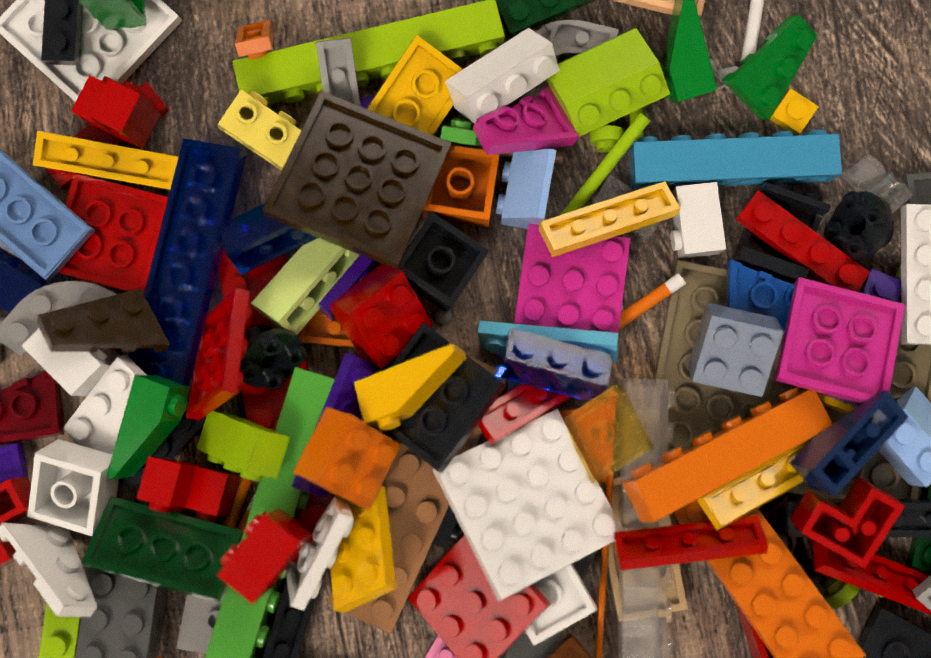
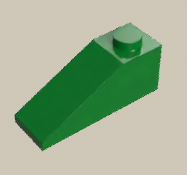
M675 0L662 65V71L670 95L665 98L669 99L670 104L717 90L695 0Z
M134 375L106 477L118 479L134 477L147 462L148 456H152L181 421L188 405L187 397L190 387L157 375Z

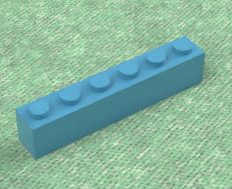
M813 130L807 132L806 135L793 136L791 131H781L773 133L772 137H759V133L754 132L740 134L738 138H725L724 134H711L705 136V139L692 140V137L689 135L675 136L671 138V141H658L657 137H642L637 140L638 142H634L629 149L631 190H639L664 181L669 188L717 182V186L763 185L771 181L784 184L831 182L842 175L839 134H827L826 130Z

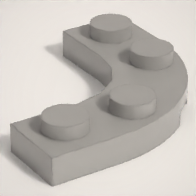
M560 20L545 24V27L535 32L552 42L556 60L563 57H573L616 37L619 29L580 20ZM536 87L529 90L528 92H526L525 94H523L522 96H520L519 98H517L516 100H514L506 106H515L519 104L522 98L529 95L531 97H534Z
M62 281L45 285L23 298L0 324V342L22 357L26 350L21 345L39 328L36 323L39 314L116 295V293L101 285L86 281Z

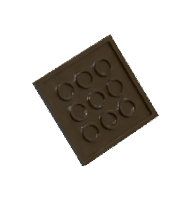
M320 91L263 207V216L398 270L450 151L451 143Z

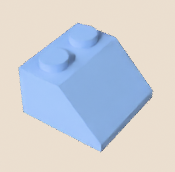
M542 149L513 152L512 162L505 161L502 181L508 182L506 195L499 194L496 214L502 215L501 225L527 229L528 224L539 225L541 221H544L556 150Z
M914 386L896 401L909 418L883 444L879 452L908 485L927 487L931 484V403Z

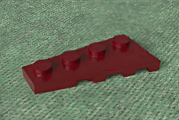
M43 370L37 376L24 378L14 382L12 386L0 390V445L64 435L60 384L46 370Z

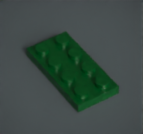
M110 496L81 563L91 569L220 603L226 587V583L217 576L224 567L220 561L234 544L238 545L241 542L244 532L239 529L173 512L155 511L149 509L146 505Z

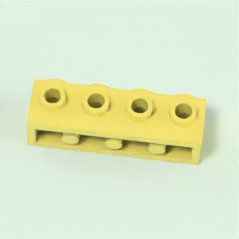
M241 89L219 121L218 128L282 171L301 132L300 129L295 127L298 122L281 110L276 114L266 107L269 102L255 91L251 90L247 94Z

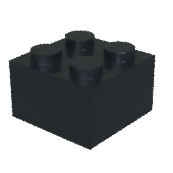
M431 212L407 247L398 269L404 272L414 291L448 312L489 250Z

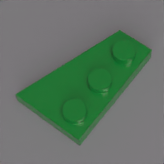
M789 15L764 39V45L754 54H748L741 61L742 66L734 73H728L721 81L759 119L769 120L818 35L800 15Z

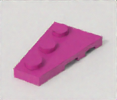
M550 87L542 89L537 96L531 97L529 95L522 98L519 104L515 106H504L477 118L473 126V130L487 155L573 146L579 137Z

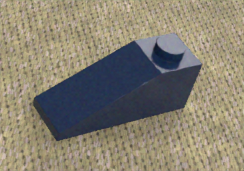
M882 390L816 435L790 464L811 488L836 496L909 416L887 391Z

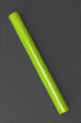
M641 113L638 114L560 215L581 209L650 123L646 116Z

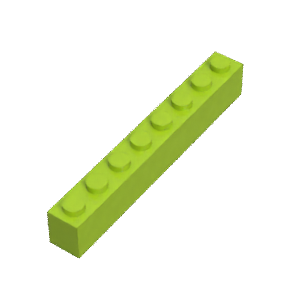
M485 0L317 41L351 37L358 87H362L373 79L383 77L386 80L416 35L456 64L465 61L469 56L480 54L483 57L504 44L505 35L496 0ZM316 41L271 51L267 55L256 59L246 57L232 61L239 92L241 89L247 94L251 90L255 91L269 102L266 106L268 108L272 107V103L281 101L287 103L299 102L306 95L320 94V91H323Z

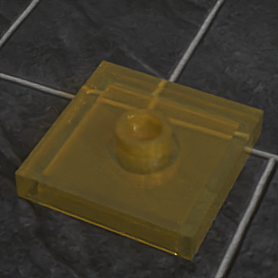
M614 385L563 418L570 439L592 482H599L655 448L621 385Z

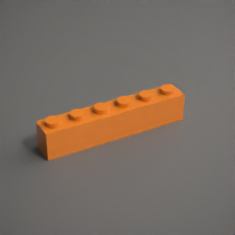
M797 386L789 388L778 394L779 401L773 404L770 401H765L750 408L749 410L752 415L743 420L741 416H736L720 424L723 429L714 435H712L711 431L700 434L691 439L693 446L682 450L681 446L676 447L661 455L662 462L654 466L648 462L631 470L630 472L633 477L622 482L641 522H656L827 429L832 425V422L817 392L809 389L799 390Z

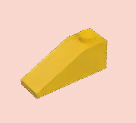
M452 343L354 382L364 423L379 428L381 431L400 426V421L411 417L467 358L465 351Z

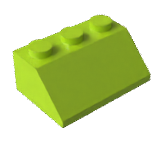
M633 28L558 63L559 72L547 79L549 87L579 137L670 95L660 63L637 28Z

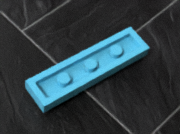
M490 321L479 322L477 333L481 349L499 354L506 351L521 353L528 357L547 355L555 356L561 360H571L573 358L589 359L594 363L617 362L618 333Z

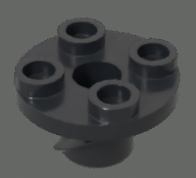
M848 192L835 209L830 223L825 227V239L853 260H862L872 256L880 248L885 247L893 237L894 221L892 220L890 206L884 198L872 192Z
M264 324L256 325L244 334L248 345L246 353L241 359L239 372L243 373V382L249 386L267 387L269 390H276L285 384L286 379L293 374L295 367L298 368L306 360L307 351L295 332L282 328L272 329Z

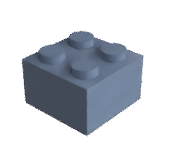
M707 302L688 364L692 381L762 397L784 332L777 318Z

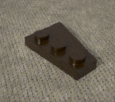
M141 288L39 314L36 321L51 352H97L99 348H121V352H135L136 348H154V351H168L170 346Z

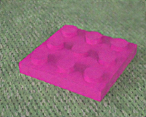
M528 224L514 324L618 333L631 238L615 236L552 257L538 230L539 225Z
M799 277L794 284L775 381L861 404L882 390L889 393L905 304Z

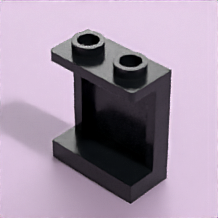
M777 181L765 183L757 189V191L762 192L816 233L823 215L828 213L831 207L830 204L822 202V198L812 193H802L801 195L790 191L788 185ZM744 227L733 258L734 261L740 262L743 266L758 272L763 271L773 275L772 277L785 282L795 283L799 277L807 279L810 269L794 264Z

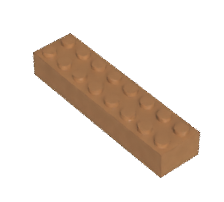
M472 358L505 383L508 376L507 373ZM478 425L455 456L476 447L482 433ZM400 442L401 447L382 483V486H385L396 589L345 612L390 634L449 507V502L432 470L433 467L402 442ZM331 593L326 604L333 607V596Z

